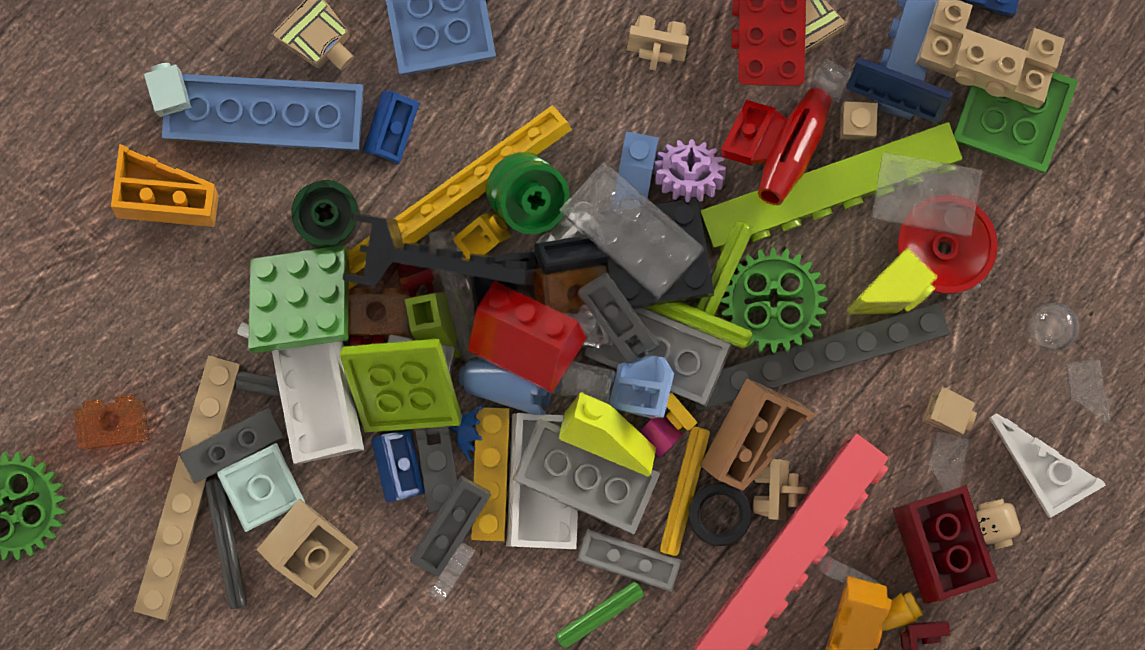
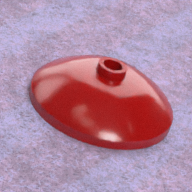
M943 195L929 198L919 203L909 212L900 227L897 247L899 255L908 248L937 276L931 283L935 287L933 292L956 294L975 287L989 274L997 256L998 243L996 231L990 218L979 206L958 196ZM939 244H946L949 247V253L942 254L938 249Z

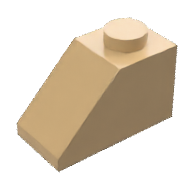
M944 387L938 388L932 392L922 422L958 436L963 435L965 430H971L976 419L977 412L972 411L975 403Z

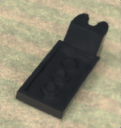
M359 213L352 214V220L371 223L372 226L368 246L360 245L359 252L367 253L364 275L343 273L342 280L372 286L386 285L402 263L524 285L534 283L536 270L527 269L528 262L508 259L503 260V264H497L493 256L470 254L469 259L462 258L463 251L437 248V252L433 253L430 252L429 245L403 243L396 219Z

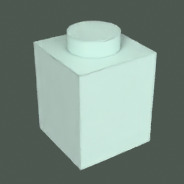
M161 63L151 67L152 72L144 74L154 111L159 117L191 108L182 73L177 65L171 66L170 63Z

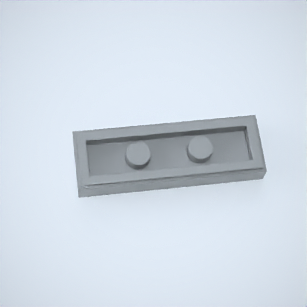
M590 529L586 531L577 561L672 592L682 560Z

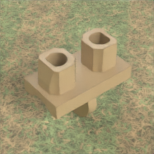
M640 15L635 26L631 25L627 51L638 52V58L651 60L650 70L656 71L658 62L670 64L671 59L685 61L689 36H686V25L684 23L669 22L667 32L654 30L655 19Z
M771 459L772 461L754 479L755 483H770L769 496H754L753 513L769 516L770 520H787L788 507H798V494H808V487H798L799 474L789 473V461Z

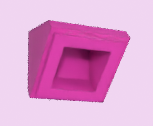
M665 415L664 418H652L640 431L656 447L655 453L660 458L683 435Z

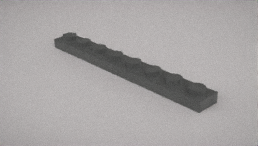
M936 303L802 344L801 349L797 346L792 347L788 354L785 350L777 352L776 355L769 354L723 368L707 407L694 402L696 410L698 412L734 401L746 378L773 389L949 335L950 332L941 304Z

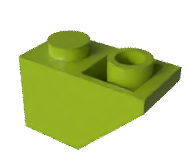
M450 291L405 299L410 331L415 340L439 339L440 344L455 347L454 358L461 357Z

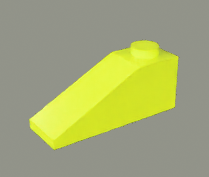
M580 392L564 413L558 439L649 477L652 473L656 447L610 404Z

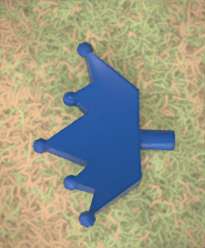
M482 405L463 415L459 426L449 427L450 430L458 432L457 445L468 457L469 462H473L470 450H475L471 442L477 439L479 441L482 440L474 426L475 424H480L476 415L479 410L483 409Z

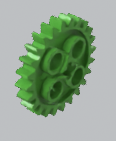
M772 247L770 256L767 257L759 249L758 259L756 260L748 254L745 255L747 265L744 267L738 263L736 267L738 274H733L730 280L732 285H728L725 294L729 295V297L722 298L720 302L722 306L730 307L722 312V317L725 319L732 318L733 320L730 323L752 332V338L746 347L747 349H750L757 343L759 344L760 354L764 352L766 346H771L772 354L776 355L778 346H783L788 354L790 353V344L793 342L801 349V337L804 336L812 340L813 334L810 328L821 329V323L816 317H826V311L819 308V306L828 304V298L818 295L826 290V285L816 284L821 278V273L815 272L810 274L812 262L810 261L802 266L800 264L801 254L796 255L793 260L789 259V249H785L781 257L777 256L775 247ZM758 278L765 281L767 285L761 292H753L748 287L750 281ZM793 278L799 282L800 286L797 290L788 292L781 287V284L784 280ZM771 295H777L779 301L775 308H772L770 302H768L771 299ZM797 298H801L804 300V302L801 304H797L795 302H786L796 300ZM746 299H752V300H755V301H761V302H755V303H752V304H745V303H744V301H745ZM789 310L795 311L799 314L800 319L795 324H786L781 319L783 313ZM754 311H762L767 316V319L762 324L755 325L748 320V317Z
M4 452L1 455L0 509L10 505L9 499L21 501L36 492L39 493V498L16 506L14 508L15 513L9 511L0 513V520L5 519L10 524L8 535L5 537L0 536L2 560H8L11 551H13L16 560H21L23 550L29 556H35V545L41 549H46L47 544L44 538L56 539L57 536L52 531V528L64 526L63 523L57 520V515L67 514L66 510L58 508V503L67 500L65 496H57V491L64 485L51 482L57 473L52 471L45 474L46 462H41L35 467V456L30 455L23 462V455L19 452L15 453L13 461H11L8 453ZM20 475H24L28 480V488L23 493H18L14 488V482ZM35 505L40 509L41 517L37 523L32 524L27 519V511Z

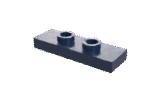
M860 57L856 61L846 89L937 124H939L952 94L950 91Z

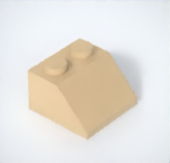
M299 499L257 548V551L277 571L316 598L358 549V546L318 512Z

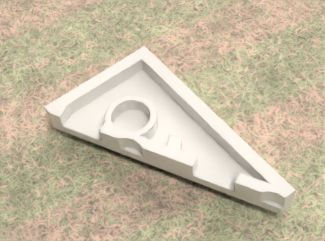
M997 413L989 417L1048 518L1057 515L1106 486L1101 479L1092 476L1080 468L1078 464L1070 459H1066L1058 451L1038 438L1032 437L1010 420L1003 418Z

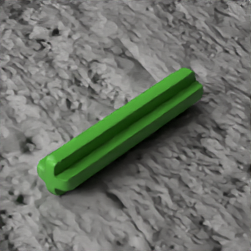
M631 583L556 634L557 641L564 649L568 648L643 598L644 592L638 583Z

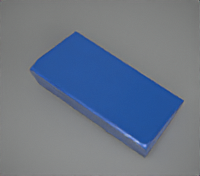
M383 91L362 152L400 164L420 102L393 91Z
M408 429L372 438V446L386 502L425 494L411 430Z

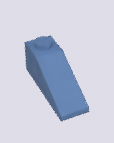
M626 131L611 211L646 206L659 137Z

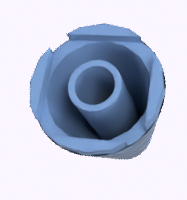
M482 358L469 360L466 367L462 366L460 369L459 383L460 386H464L465 392L534 415H545L546 412L542 409V406L549 407L552 393Z

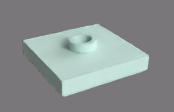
M277 443L216 472L245 532L290 511L299 499L305 502Z

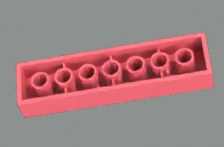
M857 433L849 436L692 649L747 650L751 643L757 646L768 632V629L764 627L771 617L777 619L787 607L788 602L784 599L791 590L797 592L807 580L808 575L804 572L811 563L817 565L827 553L828 548L824 545L830 537L837 538L849 522L845 519L846 515L850 510L857 511L867 499L869 494L865 492L866 488L870 483L877 484L887 472L888 467L884 464L889 457Z

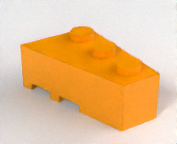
M119 144L111 208L116 218L215 227L219 195L213 183L178 168H171L158 162L157 159L143 156Z
M847 576L825 650H874L878 648L882 635L881 628L884 620L888 617L891 607V599L887 598L886 586Z

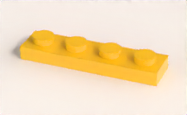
M483 408L476 415V418L480 421V424H476V430L479 436L482 437V440H475L474 483L489 490L491 496L472 525L471 540L505 541L510 408Z

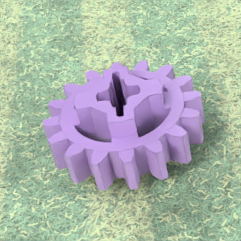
M690 139L688 145H684L683 142L677 140L675 148L667 144L665 145V153L658 152L657 161L654 164L655 183L662 184L663 193L672 191V199L676 200L681 195L685 196L686 202H690L691 197H696L701 202L703 201L704 194L714 197L715 189H722L726 173L724 158L717 157L718 150L716 148L708 151L706 149L707 143L705 142L700 146H696L692 139Z

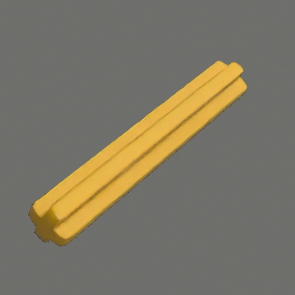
M692 427L690 430L660 546V552L663 554L677 556L680 551L689 516V506L694 497L701 470L700 465L703 461L710 435L707 429L701 427Z

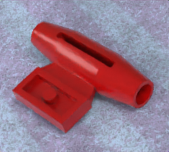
M819 88L809 89L787 119L777 111V108L750 100L745 101L721 148V155L723 158L750 166L766 163L758 189V196L764 202L775 206L781 205L803 176L823 136L832 103L831 96Z

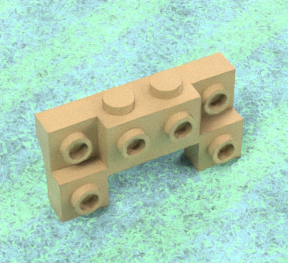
M937 0L915 64L955 78V81L959 84L966 86L974 85L985 89L992 96H1005L1039 108L1045 102L1051 77L1058 67L1065 39L1034 28L1028 35L1025 48L1021 49L966 29L973 5L959 0Z

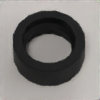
M714 483L703 487L694 495L689 506L688 520L692 531L701 541L714 546H726L737 542L746 534L751 524L752 509L748 498L740 489L725 483ZM715 495H725L731 498L739 509V521L736 527L725 534H714L708 531L703 526L700 518V510L703 503Z

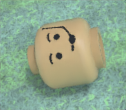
M1003 498L977 505L978 511H976V515L986 545L992 544L994 550L1013 545L1011 538L1018 536L1021 532L1015 507L1011 503H1004Z

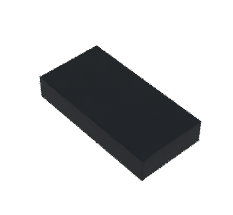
M598 234L535 243L534 254L544 275L606 265L608 261V254Z

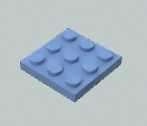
M386 0L400 76L496 59L486 0Z

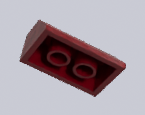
M967 485L892 508L924 604L942 601L998 581Z

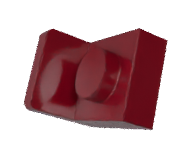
M933 621L905 625V632H900L901 649L918 650L917 639L919 638L922 639V644L941 643L942 636H950L949 622Z

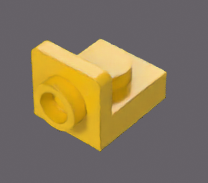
M490 211L475 219L452 240L463 251L465 257L469 259L470 254L487 255L500 243L507 241L511 235L507 231L506 222L493 211Z
M670 393L666 406L670 412L665 416L677 430L684 427L689 431L698 422L674 394Z

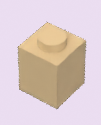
M845 101L840 111L839 140L872 142L876 137L878 103Z

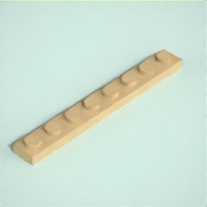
M208 355L180 452L223 430L241 364ZM180 456L178 457L134 607V612L162 620H168L205 493V483L209 479L207 477L197 483H193Z

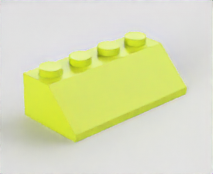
M907 248L862 292L846 311L849 314H897L903 309L909 312L933 292L935 287L931 283L937 276Z

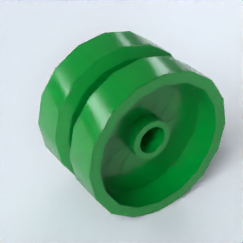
M518 152L506 156L494 166L487 181L486 194L489 205L511 228L522 234L537 235L549 231L562 220L568 209L570 193L566 180L546 160L533 153Z

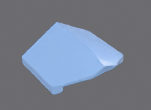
M647 355L631 364L627 362L620 363L609 404L617 411L648 418H664L674 377V372L666 358Z

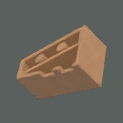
M746 378L700 466L717 480L743 491L772 461L771 455L783 443L787 445L794 438L791 434L805 420L809 422L816 414L798 401Z

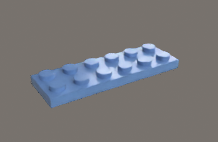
M182 74L191 108L163 116V140L360 151L364 86L363 84Z

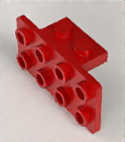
M732 0V17H738L737 29L731 30V49H737L739 83L757 86H801L805 78L806 0Z

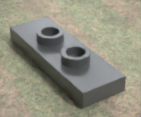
M266 407L178 454L193 483H197L283 438V435L269 407Z

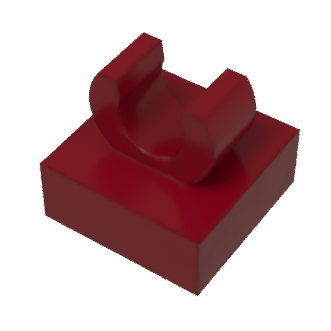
M401 264L398 267L397 272L403 291L408 289L409 295L412 298L417 297L415 287L422 284L427 286L429 293L433 292L432 281L435 278L431 268Z

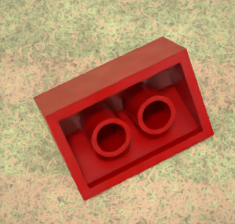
M494 281L477 307L468 351L553 393L587 337L577 320Z

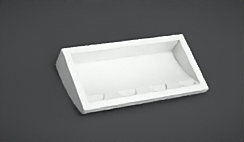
M343 341L272 351L293 464L316 461L364 450L355 401L340 358L341 349L344 347Z
M512 414L506 546L576 549L578 510L512 480L538 420L543 419L561 427L564 415Z

